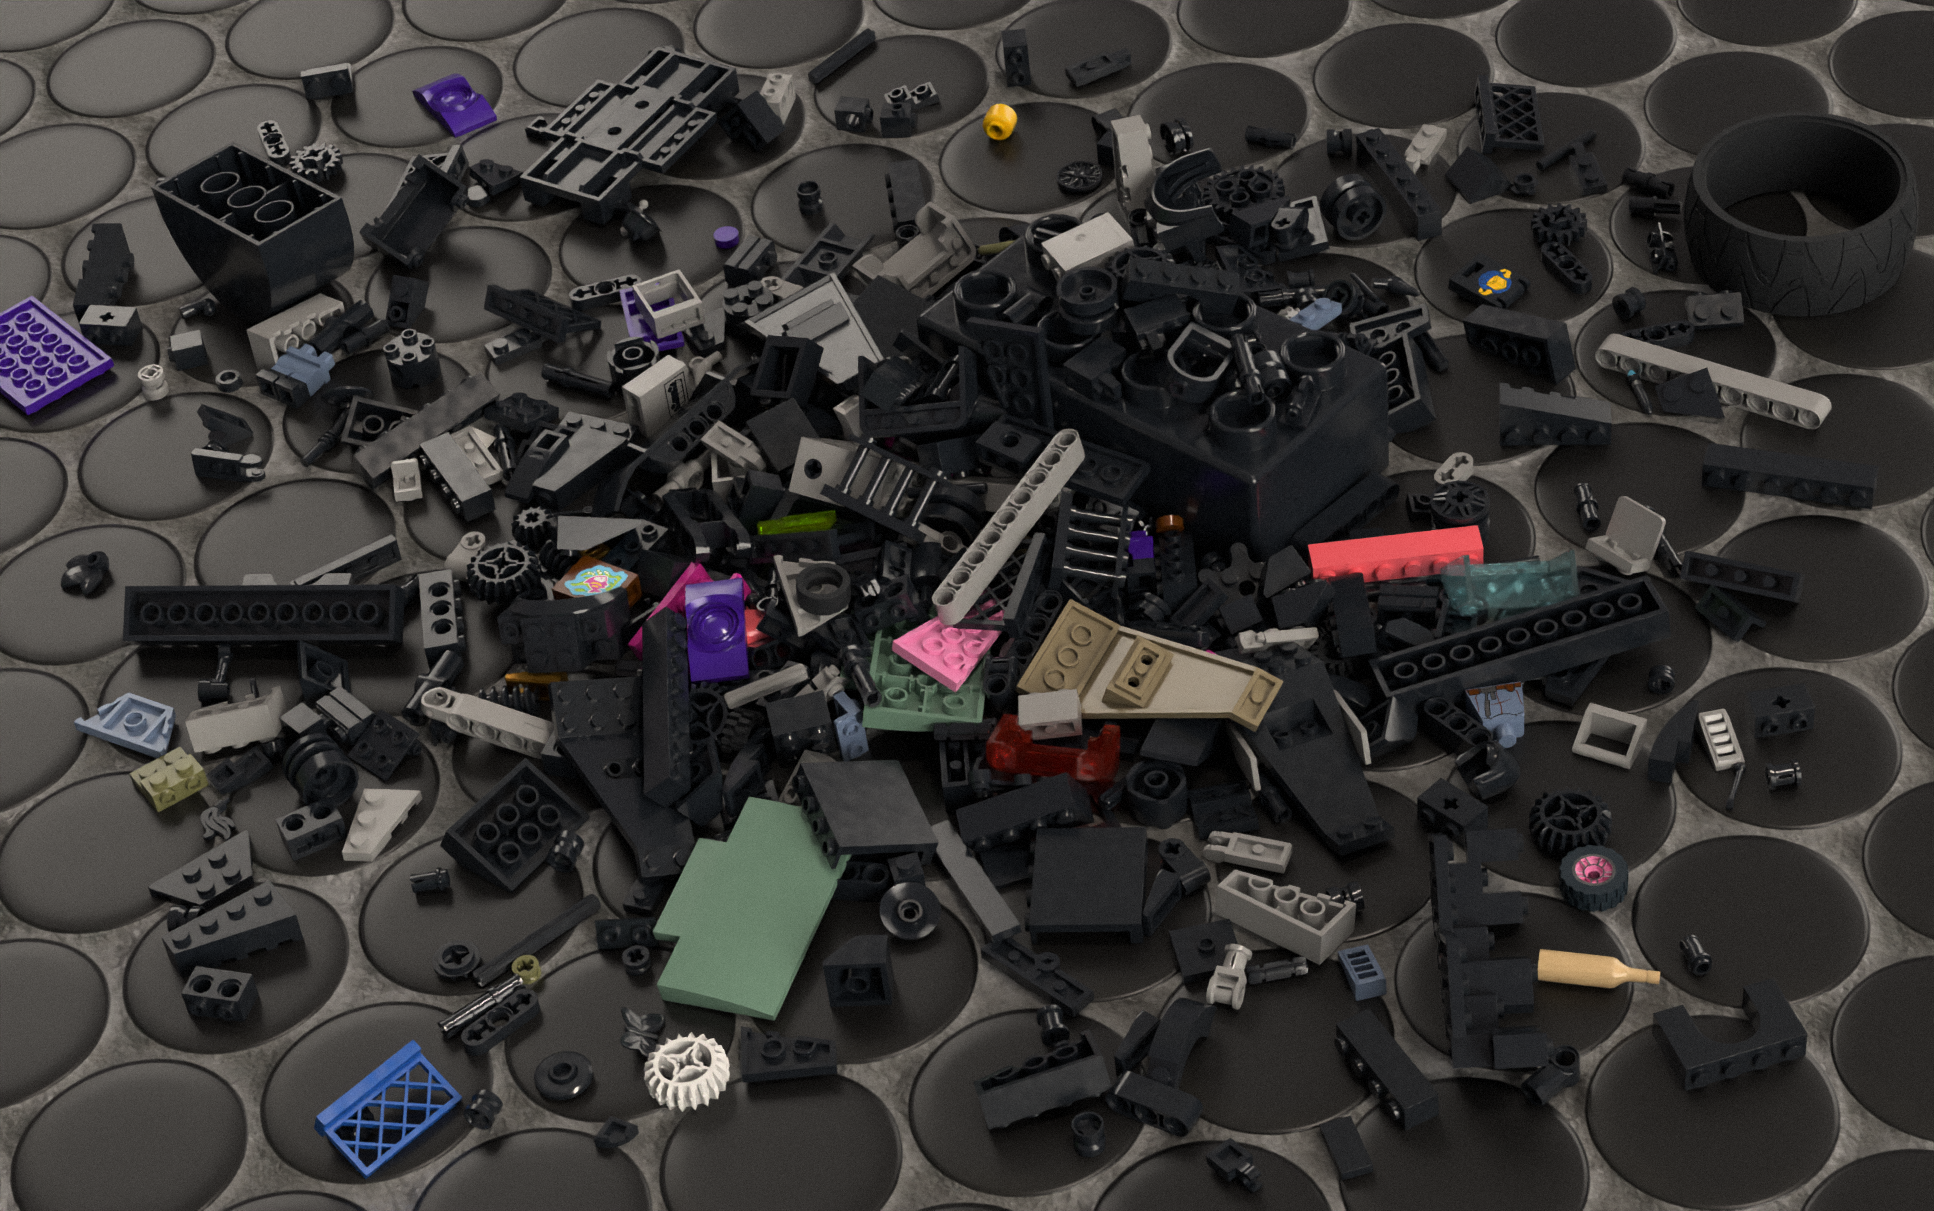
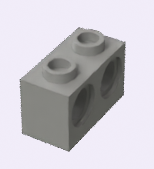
M769 73L760 94L767 100L768 105L781 118L784 124L796 99L792 75Z

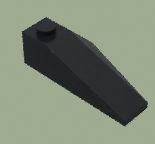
M353 396L341 443L359 448L363 445L368 446L382 432L391 431L397 427V424L405 417L411 418L418 413V410Z

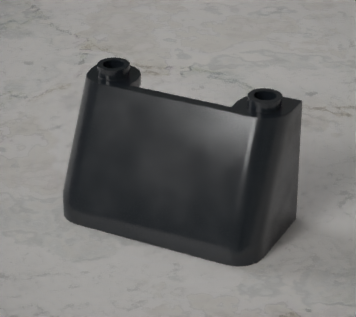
M420 154L412 162L415 170L412 175L408 174L406 176L407 183L381 217L374 218L375 225L371 226L366 222L359 232L365 244L408 269L418 268L425 259L424 254L459 208L463 209L469 201L468 189L465 185Z

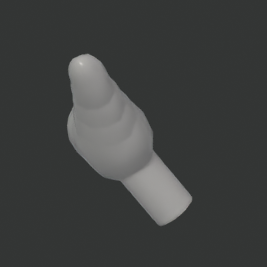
M719 351L706 358L694 357L690 360L689 368L693 372L695 387L698 386L707 371L711 372L712 366L723 359Z

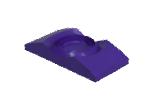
M453 73L413 90V95L455 138L497 121L496 114L484 96L476 93L466 78L458 73Z
M633 289L619 290L629 337H643V341L649 343L652 340L657 344L659 351L685 346L681 331L657 339L635 305ZM674 298L652 304L650 307L654 312L675 305Z
M735 578L686 585L685 608L688 626V656L691 683L698 685L702 681L713 683L750 678L743 579Z

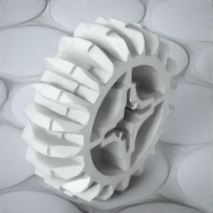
M692 1032L688 1037L683 1038L678 1033L677 1039L670 1040L666 1038L665 1045L656 1044L655 1052L649 1053L648 1062L645 1063L644 1067L645 1084L648 1086L649 1094L652 1098H656L659 1105L666 1104L670 1110L679 1106L682 1112L686 1107L691 1106L696 1111L698 1104L703 1103L708 1106L710 1098L718 1099L719 1091L726 1090V1082L729 1081L730 1077L729 1060L722 1045H718L714 1038L707 1040L704 1034L695 1038Z

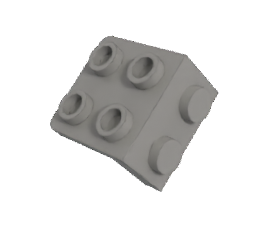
M1627 496L1619 497L1606 534L1589 538L1585 549L1594 553L1596 559L1616 566V570L1622 574L1632 575L1633 573L1647 571L1651 566L1666 520L1664 517Z

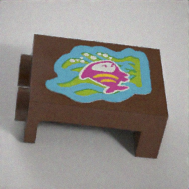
M586 555L574 564L552 588L554 600L595 595L616 587H623L627 589L629 609L643 595L638 574Z

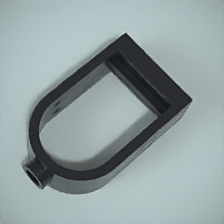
M1191 321L1167 353L1158 375L1161 386L1170 395L1182 401L1191 403L1207 401L1222 382L1224 374L1230 371L1234 364L1235 356L1230 341ZM1182 351H1185L1218 369L1210 377H1195L1182 371L1175 364V360Z

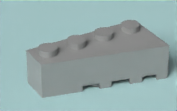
M1141 115L1111 121L1117 203L1129 230V213L1138 208L1146 209L1144 205V200L1147 196L1146 188L1150 187L1154 181V172L1151 164L1153 154L1148 139H1151L1149 124H1144Z
M1234 870L1217 886L1216 914L1225 919H1230L1231 922L1320 965L1354 932L1356 903L1346 900L1344 904L1331 901V896L1318 893L1317 897L1301 893L1300 887L1293 885L1275 886L1271 879Z

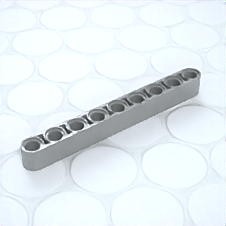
M1609 334L1595 352V360L1600 366L1623 374H1628L1629 370H1633L1641 379L1656 384H1662L1707 368L1720 403L1806 429L1814 430L1820 427L1832 408L1830 400L1822 394L1619 334Z
M1064 429L1055 435L934 592L932 602L942 624L954 625L963 619L1085 458V452L1076 430Z

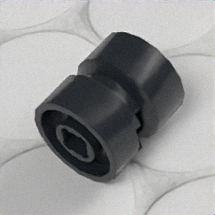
M1272 350L1261 351L1253 355L1256 369L1262 375L1261 385L1265 395L1271 398L1274 404L1285 400L1292 392L1293 384L1285 370L1280 355Z

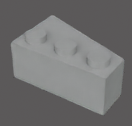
M281 687L271 688L272 693L255 698L253 693L246 695V701L228 704L226 701L192 711L185 720L194 753L204 751L205 754H211L226 746L232 745V748H240L246 746L251 741L259 740L260 743L274 740L282 729L279 717L288 712Z

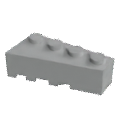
M320 293L247 329L257 369L268 371L277 363L282 355L287 354L286 350L290 346L300 349L303 345L307 344L323 331L324 323L330 316L340 317L345 312L343 302Z

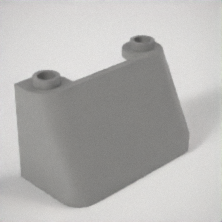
M929 202L918 211L915 217V223L921 232L883 264L876 256L865 255L852 266L868 285L877 275H880L924 299L928 295H933L967 267L976 256V248L955 216Z

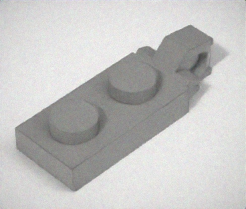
M1423 124L1404 155L1406 164L1414 174L1421 164H1430L1447 137V129Z
M720 421L700 439L704 446L737 467L744 469L748 465L751 469L761 472L767 466L758 454L760 450L753 441Z
M1296 626L1290 630L1279 631L1277 628H1272L1259 633L1249 630L1239 633L1235 639L1240 654L1273 651L1286 643H1297L1308 651L1319 637L1316 627L1305 628L1304 626Z

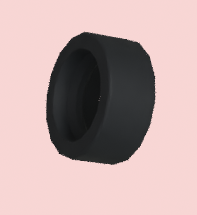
M831 563L813 564L800 571L796 578L798 604L803 610L814 615H831L840 612L847 607L851 600L850 576L847 571L839 565ZM820 584H830L838 587L837 590L828 594H816L808 591L813 586Z

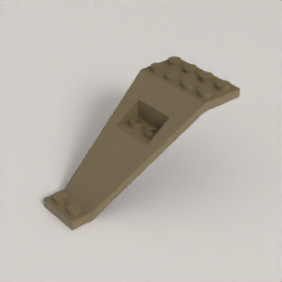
M1070 599L1017 684L1015 691L1021 695H1028L1033 692L1046 693L1060 689H1077L1081 703L1082 719L1230 718L1256 732L1280 690L1283 681L1258 667L1121 626ZM1146 660L1150 665H1145L1141 661ZM1133 682L1137 687H1132L1128 683Z

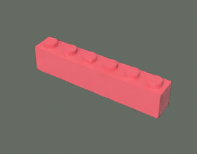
M1478 525L1308 545V565L1311 571V579H1326L1328 581L1330 577L1362 572L1364 583L1483 569L1484 548Z

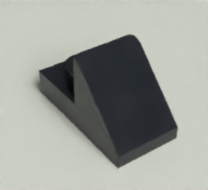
M201 404L197 411V414L203 421V426L210 430L208 434L209 440L215 438L229 446L251 437L253 434L244 418Z

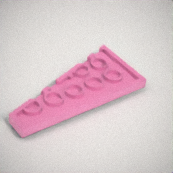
M991 599L979 607L982 611H985L996 603ZM973 609L963 619H971L978 615V613ZM999 611L989 617V620L1002 621L1004 613ZM938 616L894 640L892 651L956 693L1003 631L953 628V625L942 624Z

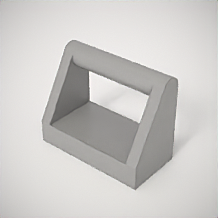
M1590 703L1585 711L1574 741L1572 753L1630 769L1646 741L1647 719ZM1592 733L1630 744L1625 756L1585 744V742Z

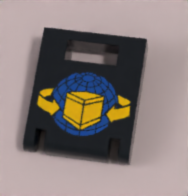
M1480 252L1449 278L1448 289L1478 306L1483 304L1507 309L1524 294V291L1530 288L1531 283L1528 278ZM1473 272H1476L1472 278L1468 279Z

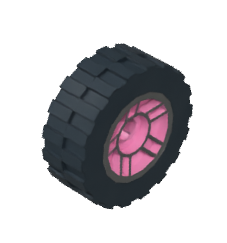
M1601 845L1577 847L1574 851L1568 852L1566 857L1561 860V866L1559 867V890L1562 892L1561 896L1568 901V904L1582 911L1602 912L1607 911L1609 908H1614L1619 902L1621 903L1624 900V896L1628 892V864L1623 860V856L1620 853L1617 854L1611 848L1608 849Z

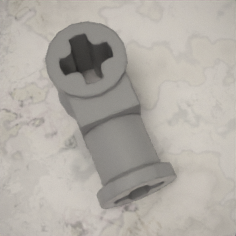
M1229 944L1224 949L1226 956L1223 966H1216L1215 973L1209 981L1206 1001L1209 1004L1214 1002L1232 1005L1233 1009L1238 1010L1244 999L1247 982L1244 969L1247 961L1251 960L1252 952L1244 946Z

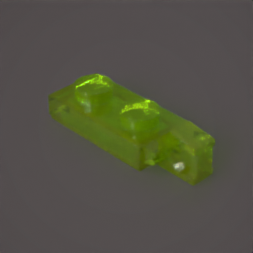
M831 510L760 521L757 524L758 534L827 530L835 524L837 519L835 511Z

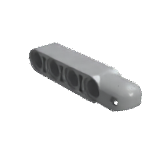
M442 687L430 689L421 699V710L427 717L446 723L457 732L538 759H542L541 752L554 730L553 723ZM437 693H441L443 697L438 696Z

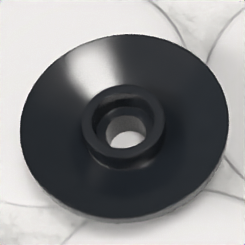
M905 882L893 886L885 893L880 903L879 915L883 926L893 936L903 940H918L929 935L937 927L941 916V907L937 896L928 887L915 882ZM907 912L914 913L915 917L913 919H907L905 918L904 914Z

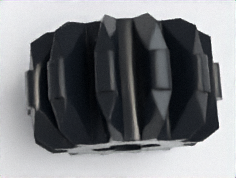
M530 506L529 510H520L519 515L513 516V523H511L512 536H514L515 541L520 542L521 546L528 545L529 549L536 547L539 550L540 546L550 540L547 519L553 518L554 515L550 509L544 510L542 506L536 509Z

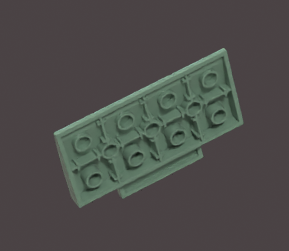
M933 604L929 611L926 612L930 620L938 616ZM906 619L870 634L865 632L871 645V656L865 658L870 664L869 674L881 693L882 700L875 707H869L868 704L867 706L864 705L862 727L925 732L933 731L934 724L947 723V726H950V723L974 722L975 725H978V722H982L985 700L983 687L985 658L987 654H990L991 647L955 693L892 651L893 641L919 627L917 621L911 623L909 619ZM842 666L840 677L849 679ZM850 680L844 687L845 689L858 690L854 680Z
M748 797L727 842L703 838L698 839L653 930L655 939L677 943L657 983L662 1000L775 1021L836 890L837 880L841 879L847 865L846 862L851 857V855H841L836 869H831L827 858L822 854L821 845L816 835L813 834L809 819L803 813L802 807Z

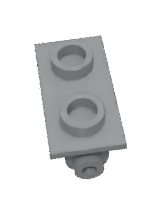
M834 665L826 666L812 679L818 688L816 691H824L826 703L834 700L833 695L844 691V687L850 682L847 678L838 677L840 671ZM807 684L796 696L816 691L811 685Z

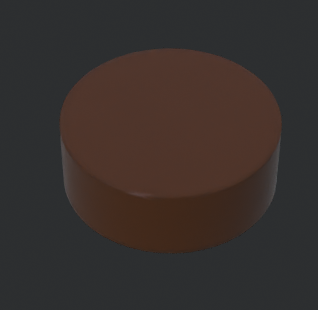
M1178 515L1162 516L1155 521L1157 533H1165L1168 530H1184L1183 518Z

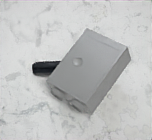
M1109 212L1064 233L1038 227L1033 236L1034 240L1042 245L1044 254L1041 255L1043 265L1047 270L1051 269L1057 282L1062 276L1078 268L1097 267L1104 269V264L1108 262V258L1115 256L1117 251L1124 252L1125 248H1135L1133 239Z

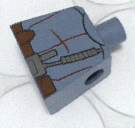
M1521 682L1465 690L1466 714L1490 730L1493 735V741L1498 740V743L1503 747L1509 748L1516 743L1517 737L1524 735V704Z

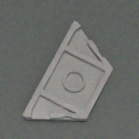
M781 555L773 556L774 565L798 637L805 635L849 608L847 605L838 613L814 615L803 610L797 602L796 578L800 571L813 564H835V562L799 558V563L783 561V556ZM820 584L813 586L808 591L816 594H828L837 590L838 587L830 584Z

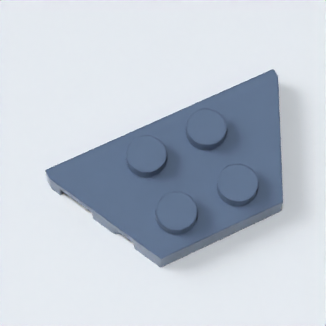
M127 693L117 698L114 702L97 708L98 714L84 721L80 717L74 721L76 730L159 758L167 753L176 714L173 707Z

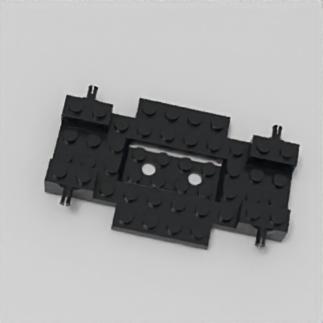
M657 46L618 84L597 79L542 131L544 139L556 143L520 176L524 200L540 206H546L555 196L581 203L584 219L603 225L616 213L626 214L628 210L626 202L632 198L629 181L640 170L644 168L664 174L717 121V114L725 106L735 107L742 101L741 98L735 97L740 92L736 68ZM648 105V107H646V108H644V109H638V108H640V107H644V106ZM663 112H665L663 115H661V116L654 122V119H653V118H654L658 113H663ZM645 126H650V127L640 136V131H641ZM619 131L621 132V133L618 134V135H609V134H615V133H617V132H619ZM637 139L633 144L626 148V144L630 140Z

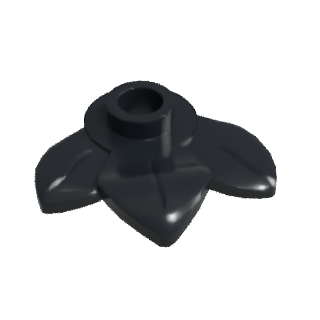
M96 551L89 555L81 554L73 557L66 563L68 570L62 575L61 587L64 589L80 584L84 595H88L101 583L103 575L108 571L110 566L108 556L102 551Z

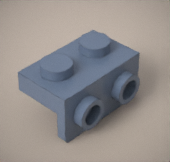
M844 691L833 695L837 719L833 721L840 757L844 762L861 756L869 751L866 730L865 727H862L861 707L854 698L850 699Z

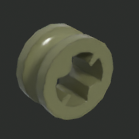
M532 955L520 956L512 964L513 974L517 973L523 980L522 984H532L542 974L537 958Z

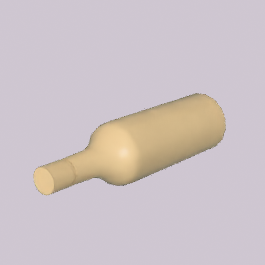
M1540 949L1538 960V981L1601 988H1615L1625 982L1660 983V971L1630 968L1617 958L1610 956Z

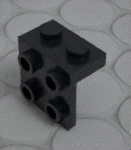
M350 63L301 71V79L307 100L322 99L327 96L345 95L353 92L352 67Z

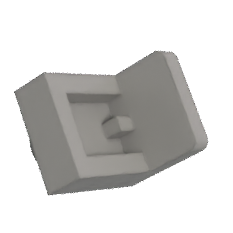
M414 458L391 462L396 502L423 498L418 460Z

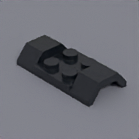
M831 222L781 279L804 288L834 272L841 282L853 268L852 265L863 257L862 252L872 242L875 235L874 233H869L863 240L845 236L836 223Z

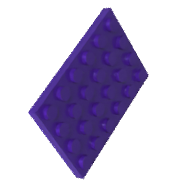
M33 296L0 313V393L27 415L38 411L43 406L61 398L64 394L82 386L87 381L114 367L111 357Z

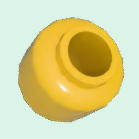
M995 104L989 108L983 119V130L992 139L1005 140L1010 137L1017 124V115L1008 105Z

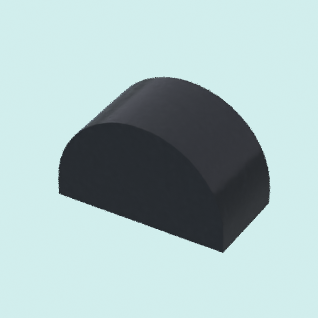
M231 142L151 187L162 218L178 249L193 272L223 306L248 322L260 323L342 276L352 266L354 260V240L342 197L235 142Z

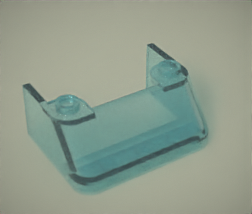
M1568 550L1550 561L1470 565L1469 555H1463L1440 569L1441 581L1454 610L1460 611V615H1474L1478 613L1477 610L1544 607L1579 596L1575 550Z

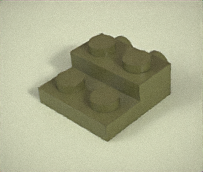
M181 747L129 773L134 785L158 813L209 786L202 766L191 754L187 755Z

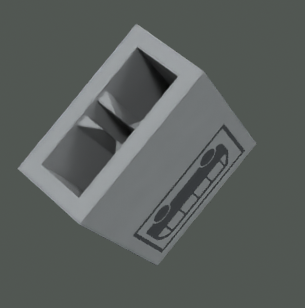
M667 355L622 386L629 424L639 426L640 434L648 438L653 435L692 396V388L690 387L688 377L689 371L684 362Z

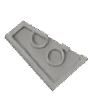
M364 789L342 850L344 861L373 862L392 838L391 832L399 823L403 824L408 818L407 812L413 805L417 806L423 799L421 791Z

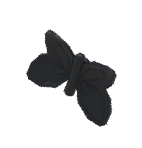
M622 1007V1017L628 1026L624 1028L626 1033L621 1036L619 1042L629 1050H638L643 1057L648 1059L649 1053L655 1052L656 1044H658L656 1042L658 1035L653 1033L658 1032L664 1026L665 1016L652 1013L639 1017L630 1009Z

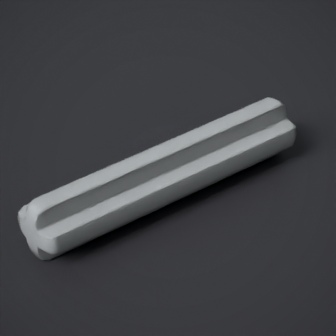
M799 663L727 692L724 695V699L729 709H734L804 681L808 678V673L805 666Z

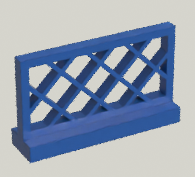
M414 1040L410 1041L316 1116L314 1129L321 1137L325 1135L365 1179L462 1101L463 1097L420 1053L421 1047ZM420 1065L428 1074L427 1083L409 1082L410 1071ZM405 1076V1081H399ZM390 1087L404 1088V1101H385L386 1090ZM408 1088L427 1090L426 1104L408 1103ZM431 1090L444 1091L451 1100L444 1105L430 1104ZM381 1095V1100H375ZM366 1106L380 1107L379 1122L361 1120V1110ZM384 1108L403 1109L402 1123L383 1122ZM407 1109L424 1110L425 1121L420 1125L406 1124ZM430 1111H436L429 1117ZM357 1114V1120H351ZM341 1126L356 1127L355 1141L341 1140L335 1131ZM360 1127L379 1128L378 1143L359 1142ZM383 1129L402 1130L401 1140L396 1144L382 1143ZM406 1130L411 1131L405 1136ZM359 1148L376 1149L377 1160L366 1167L358 1158ZM381 1150H388L381 1156Z

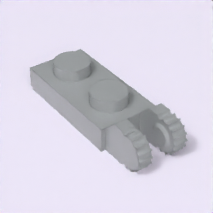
M1212 831L1208 839L1211 845H1206L1202 853L1205 859L1217 863L1225 861L1284 874L1292 854V844L1236 832Z

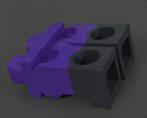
M1144 530L1129 533L1131 534L1129 548L1125 550V552L1129 553L1126 567L1129 607L1136 603L1135 599L1141 592H1148L1157 596L1153 537L1146 536V531Z

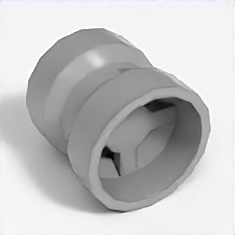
M152 364L140 369L138 378L143 385L142 391L145 398L148 400H159L167 396L169 387L166 380H164L163 368Z

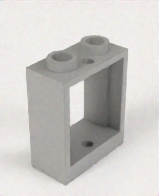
M680 269L632 286L635 305L657 339L706 322L702 301ZM678 295L684 301L656 312L650 307L652 304Z

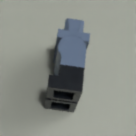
M308 344L303 345L300 349L290 346L286 350L287 354L282 355L270 370L261 369L255 375L262 395L277 401L280 400L286 405L299 409L324 383L326 384L331 380L329 370L335 366L332 354L324 351L317 357L316 350Z

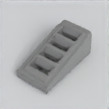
M1718 709L1699 713L1697 715L1696 731L1715 771L1734 768L1738 763L1745 764L1726 710ZM1730 752H1732V755H1727V756H1722V757H1719V756H1718V755H1720V754H1725V753H1730Z

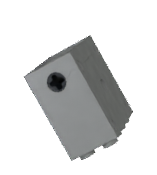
M801 437L789 491L842 506L820 493L825 484L835 488L836 484L840 485L859 445L851 441ZM872 451L868 452L850 488L852 491L851 497L858 499L859 495H863L882 456ZM895 454L913 464L920 466V461H915L909 457L906 458L901 455ZM892 461L872 500L875 502L874 508L880 510L882 506H886L905 467ZM915 472L895 511L897 513L896 517H909L918 498L909 499L908 489L922 486L927 478L923 479L922 475Z

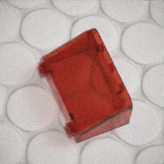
M1004 714L986 742L987 762L993 769L1011 774L1054 777L1067 772L1076 781L1109 783L1113 781L1119 770L1120 726L1105 724L1099 737H1090L1088 740V750L1033 744V731H1025L1019 726L1018 715Z

